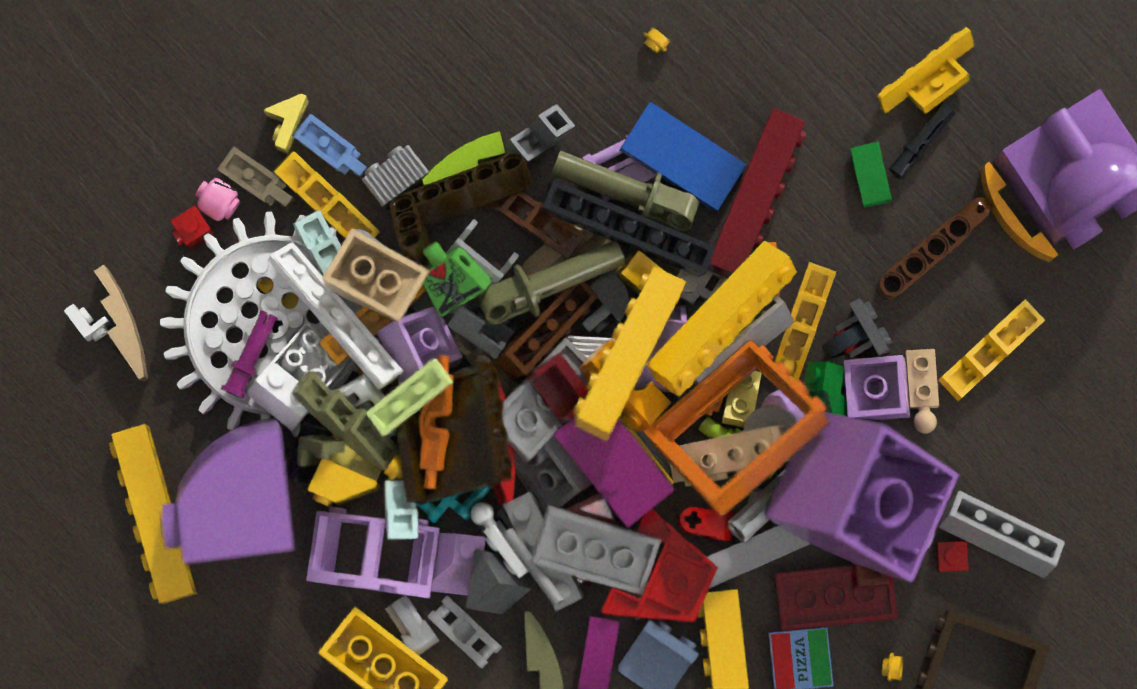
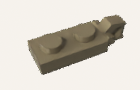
M234 146L217 168L218 172L270 206L276 201L289 209L295 201L292 196L283 191L286 184L277 175Z

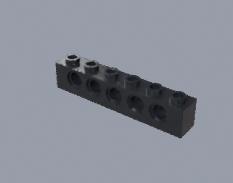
M556 180L548 184L538 210L610 241L616 240L622 246L634 251L639 250L644 255L697 277L706 274L716 248L713 245Z

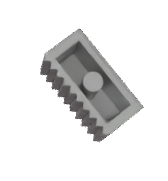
M409 145L404 148L401 146L394 148L387 155L388 160L381 165L375 163L364 172L366 176L363 177L362 181L383 210L390 206L391 201L396 196L411 191L423 182L422 179L429 173Z

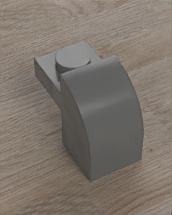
M556 104L538 115L527 129L509 139L505 146L511 153L521 154L527 165L535 159L539 160L550 152L569 134L575 125Z
M612 270L601 275L590 285V288L598 295L596 301L601 307L581 325L588 335L594 331L597 335L610 324L608 321L610 317L619 324L626 316L624 313L629 304L628 291L624 283Z

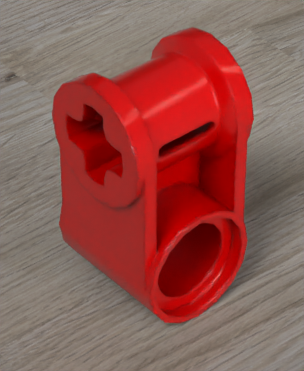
M689 507L679 514L677 524L679 529L686 534L731 542L732 533L727 525L728 521L736 513L728 511L721 517L714 509ZM694 513V518L698 519L699 523L689 528V523L685 522V517Z

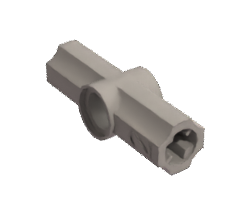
M785 470L764 489H755L749 496L748 504L728 521L727 527L740 541L746 542L769 521L764 516L772 501L773 492L779 485Z

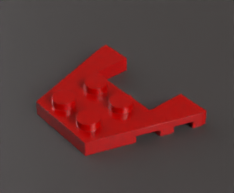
M651 509L643 516L637 532L660 538V543L665 545L642 598L638 599L612 587L601 612L605 615L695 623L718 567Z

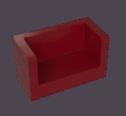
M561 352L549 358L526 377L561 424L570 421L576 416L573 412L580 398L586 400L590 393V390L586 389L587 386Z

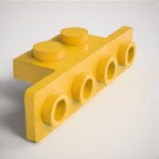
M966 27L959 33L953 34L945 44L937 50L931 51L924 60L916 66L909 68L894 83L885 86L877 95L881 109L887 113L908 97L926 114L970 80L969 74L955 60L974 47L971 31Z

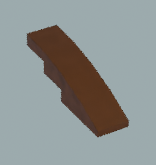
M522 191L487 204L509 221L567 259L572 256L586 237L585 234L571 224L538 211L541 203L536 202Z

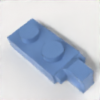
M309 114L294 133L293 138L338 172L340 171L346 175L350 170L362 179L367 167L357 160L361 154L356 151L352 144L315 116Z

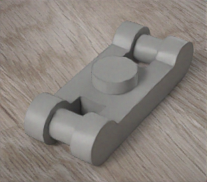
M447 595L441 601L443 604L436 612L432 610L427 617L483 669L488 663L486 660L494 652L497 654L502 646ZM453 612L458 618L449 626L444 619ZM480 638L485 645L477 652L472 645Z

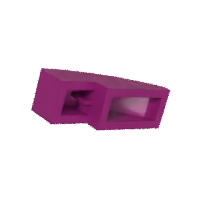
M590 616L578 689H608L620 621Z

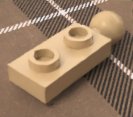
M935 349L906 350L904 353L907 367L910 409H918L919 411L914 417V427L920 433H930L937 425L936 416L930 412V408L939 407Z

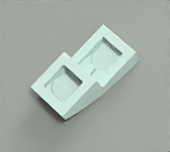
M317 210L293 223V226L322 275H324L340 250L341 245L337 237L333 236L321 211Z
M385 481L384 500L387 538L418 539L417 509H415V503L406 501L404 481Z

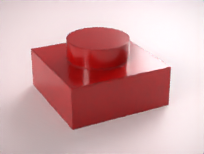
M967 541L936 543L938 572L969 571Z

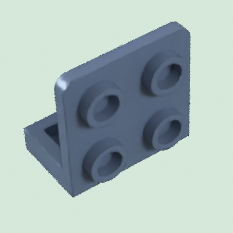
M649 620L618 665V671L643 689H674L690 664L698 656V653L694 651L696 645L683 636L679 640L669 634L672 628L662 621L656 620L653 623Z

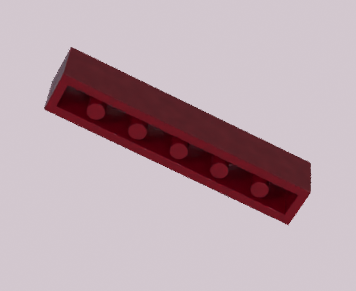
M773 108L716 241V248L707 268L708 271L728 279L750 256L752 249L756 250L760 246L764 237L763 234L759 233L763 223L769 224L775 210L770 205L773 198H780L785 183L781 182L784 172L790 173L796 160L795 157L791 156L795 146L801 147L807 132L802 131L805 124L804 120Z

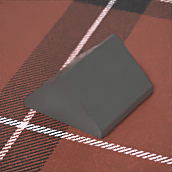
M475 549L466 608L503 615L529 592L531 587L524 576L519 578L516 574L513 575L504 565L505 559L501 554Z

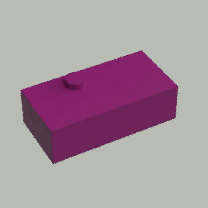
M577 416L553 434L627 527L633 525L676 490L620 418H618L607 442L574 426Z

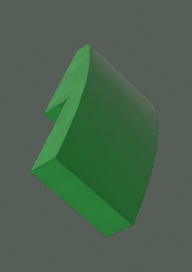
M879 141L850 148L864 208L891 202L892 198Z

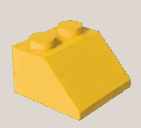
M322 458L308 491L314 494L313 500L331 507L333 503L340 506L379 490L380 485L377 481Z

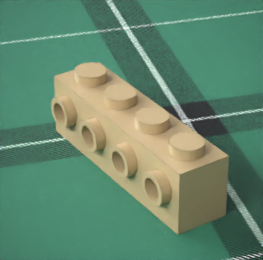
M784 425L770 426L684 444L679 447L712 481L728 479L727 473L735 471L736 474L740 473L784 435L785 430ZM670 464L674 483L684 482L685 487L691 486Z

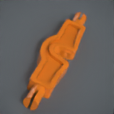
M438 355V362L448 374L450 356ZM449 375V377L453 381V375ZM453 383L423 406L420 414L419 429L423 439L420 468L426 469L423 488L436 489L437 471H443L449 432L446 429L438 428L435 425V420L437 417H448L452 413Z

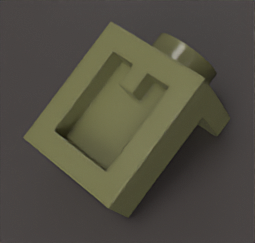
M323 434L300 436L297 464L300 466L319 465L322 458L328 459L332 458V454L343 453L345 441Z

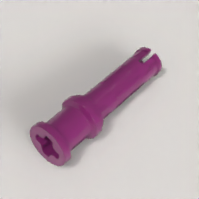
M262 310L259 312L260 314L239 360L232 362V372L226 384L220 388L241 399L246 397L244 393L251 377L256 375L255 364L275 321L278 319L270 314L265 323L268 314Z

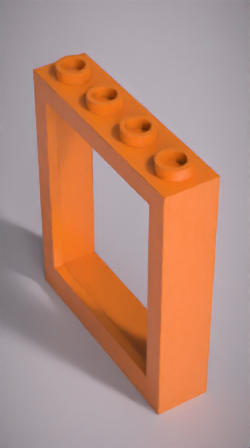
M751 340L643 431L652 445L721 517L830 423L824 414L827 410L825 405L816 396L811 399L807 395L809 393L808 389L799 379L793 381L790 378L791 373L781 362L775 364L772 361L774 357L765 346L761 345L758 347ZM758 369L805 416L720 489L674 440Z

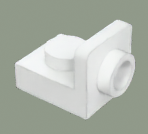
M72 304L64 310L88 342L92 339L98 341L104 337L107 331H109L107 328L112 325L104 316L91 326L90 323L94 320L84 307L78 309Z

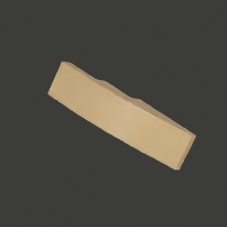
M102 265L94 272L110 295L100 302L116 324L107 333L138 379L144 383L148 380V374L136 322L121 289L109 269Z

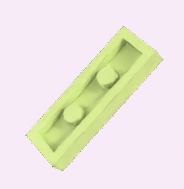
M432 359L368 410L366 414L381 435L387 436L454 382L438 360Z

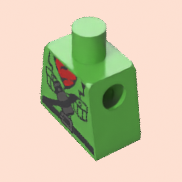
M436 241L422 251L431 263L426 267L429 270V274L423 284L440 317L484 292L492 282L491 278L460 247L445 254Z

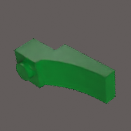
M808 362L805 374V387L809 391L810 398L813 399L816 396L827 408L825 413L846 417L847 397L840 395L845 366L830 362Z

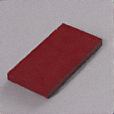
M855 564L774 573L780 630L783 632L898 619L893 577L887 575L888 585L858 589Z

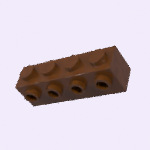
M585 281L553 294L539 309L540 316L532 317L507 343L496 359L493 358V361L512 381L520 377L525 379L536 369V363L552 352L555 348L554 344L559 339L565 338L573 330V323L577 319L581 320L591 311L590 305L598 298V295Z

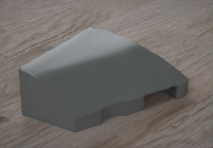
M469 300L460 306L447 326L496 359L518 327L519 322L511 319L508 324L505 322L490 324L479 305Z

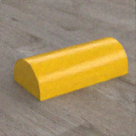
M357 607L353 608L318 652L320 656L363 689H442L448 681L447 677Z

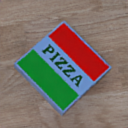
M827 627L768 633L774 689H810L833 686Z

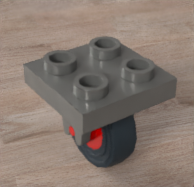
M859 298L850 303L856 315L834 327L836 331L835 337L822 346L828 359H833L843 353L845 355L849 354L852 359L872 347L875 348L879 356H883L891 351L888 345L893 342L885 328L881 327L878 329L874 322L878 315L869 301L864 303ZM860 321V324L850 328V326ZM867 339H870V341L860 346L862 342L866 341Z

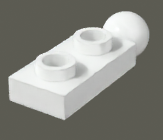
M485 502L475 504L471 509V519L475 524L485 526L486 529L483 532L487 536L486 541L494 551H499L505 559L504 565L510 573L516 574L519 578L528 573L529 571L503 536L507 529L500 520L496 522L493 519L494 510L491 505Z

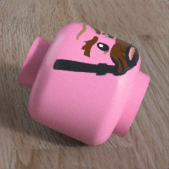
M214 178L209 184L204 181L195 194L199 198L197 208L216 221H221L224 218L229 219L240 203V200L237 199V190L218 178Z

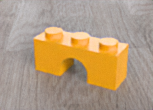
M613 339L600 345L578 368L587 382H589L593 373L599 375L603 365L599 364L600 359L606 348L612 350L615 344ZM651 381L637 390L633 389L621 412V416L624 418L625 423L638 433L651 426L671 402Z

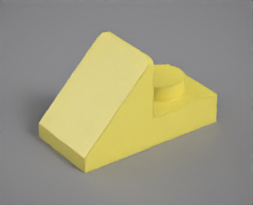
M299 94L264 110L266 116L283 122L282 125H277L272 138L273 141H276L274 145L280 152L289 153L294 140L293 135L299 128L309 102L306 95Z

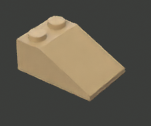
M352 228L322 280L326 288L342 297L400 322L429 274V270Z

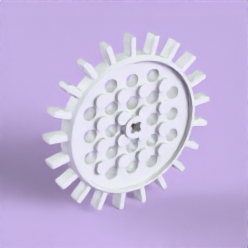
M266 212L265 236L250 239L246 235L245 226L239 218L233 219V229L238 236L239 243L225 250L219 246L216 238L207 233L203 236L207 247L214 252L216 257L205 268L197 265L194 260L183 257L180 262L185 269L198 276L191 291H185L176 286H167L165 291L171 297L187 302L184 318L167 317L160 319V326L168 329L183 328L186 343L182 347L171 348L164 352L165 359L176 360L189 355L195 368L194 372L182 377L177 386L180 390L190 388L198 380L202 379L212 392L200 405L199 411L204 415L211 411L215 403L221 398L233 405L234 410L228 419L227 425L229 430H234L239 426L244 411L259 414L261 416L260 420L273 416L246 394L255 380L306 322L325 337L330 333L321 322L312 324L307 320V313L310 309L268 261L271 254L293 242L321 276H324L309 255L296 230H294L292 237L275 235L276 221L272 212ZM299 215V217H298V219L296 220V222H297L298 220H300V219L306 217V216ZM331 227L330 230L333 236H336V229ZM239 263L246 264L249 268L248 275L242 279L235 278L232 273L234 266ZM264 278H268L274 283L273 290L267 294H262L257 289L258 282ZM223 288H229L233 291V299L229 303L224 304L217 299L218 292ZM293 293L298 297L299 301L295 308L287 309L282 305V299L286 294ZM339 295L354 314L363 308V306ZM254 303L258 306V314L254 318L248 319L242 315V308L245 304ZM262 310L268 314L265 323L271 314L277 317V321L282 322L283 325L279 326V332L277 333L271 330L265 343L268 347V353L265 357L258 358L254 367L256 375L252 377L244 392L246 395L245 399H241L220 388L226 384L232 372V362L239 360L260 314L259 312ZM206 313H215L218 316L217 325L213 328L204 327L202 324L203 316ZM236 327L243 331V338L240 342L230 343L227 340V332L231 328ZM375 337V339L381 344L379 338ZM223 352L227 355L228 362L223 368H215L212 365L211 360L215 353ZM351 359L329 386V389L332 391L344 386L343 384L353 371L361 375L365 373ZM354 393L346 397L351 404L357 401ZM300 423L291 431L294 437H298L301 429Z

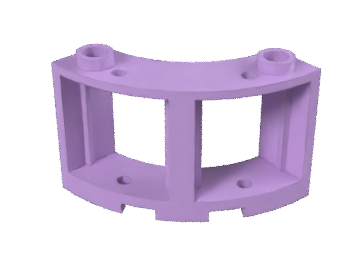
M329 507V512H316L306 581L430 598L440 528L428 526V520L418 519V539L413 541L408 582L406 583L377 578L386 519L346 514L347 509ZM342 523L368 526L360 576L334 572Z

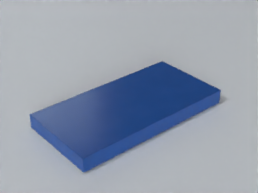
M649 102L619 151L653 173H661L662 179L682 192L694 195L699 203L715 213L719 210L746 166L744 162L652 102Z

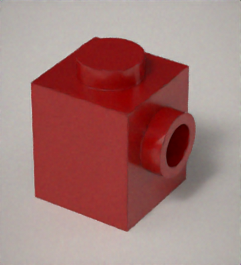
M195 205L171 220L175 227L171 230L174 238L179 245L185 243L190 250L204 242L203 236L207 233L212 236L215 235Z

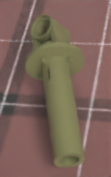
M561 150L551 173L553 176L636 207L638 211H641L640 216L668 225L678 231H687L691 228L699 205V201L694 195L661 184V173L657 172L652 184L650 182L646 184Z
M614 240L532 275L526 276L518 264L514 266L515 276L494 285H489L484 292L476 296V301L490 324H500L526 311H530L533 317L536 318L540 316L537 302L540 303L541 299L625 265V259L619 244Z

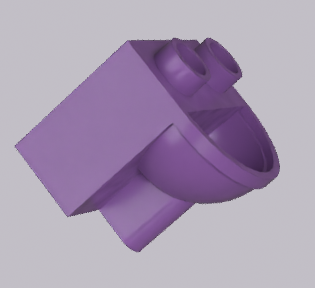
M1098 89L1070 108L1066 109L1065 107L1056 112L1041 126L1004 148L993 160L1039 231L1044 234L1051 245L1066 238L1074 250L1103 231L1095 218L1114 207L1121 219L1137 211V144L1101 89Z

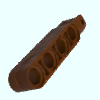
M978 197L970 201L885 272L876 286L879 296L886 300L898 298L964 242L971 231L988 216L992 208L988 200ZM954 223L959 224L963 228V236L957 237L951 234L950 225ZM937 242L941 246V254H931L928 250V243ZM909 260L916 261L920 266V272L917 274L910 273L906 269V262ZM894 279L898 284V291L888 292L884 287V280Z

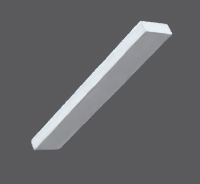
M293 242L270 255L268 261L379 390L402 375L403 370L339 295L325 287L321 274Z

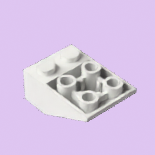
M307 322L255 380L246 394L291 431L297 427L309 412L291 394L303 374L313 370L329 388L352 359L349 357L337 365L319 344L325 336Z

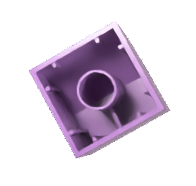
M824 412L830 423L791 456L780 483L773 492L772 501L764 517L800 539L832 554L880 573L913 582L959 474L885 425Z
M276 418L257 420L242 425L215 440L203 450L184 474L178 486L177 503L163 505L162 522L166 549L182 547L184 563L294 550L281 433Z

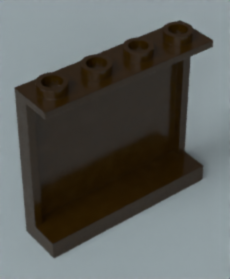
M477 361V367L452 374L454 377L452 413L448 417H437L435 420V425L438 428L446 429L449 432L443 471H437L436 489L423 488L426 469L420 468L423 439L419 429L422 408L396 428L407 502L423 505L513 480L511 472L513 463L507 446L508 432L504 426L502 413L504 405L500 398L498 387L499 374L494 364ZM400 385L390 387L391 392Z

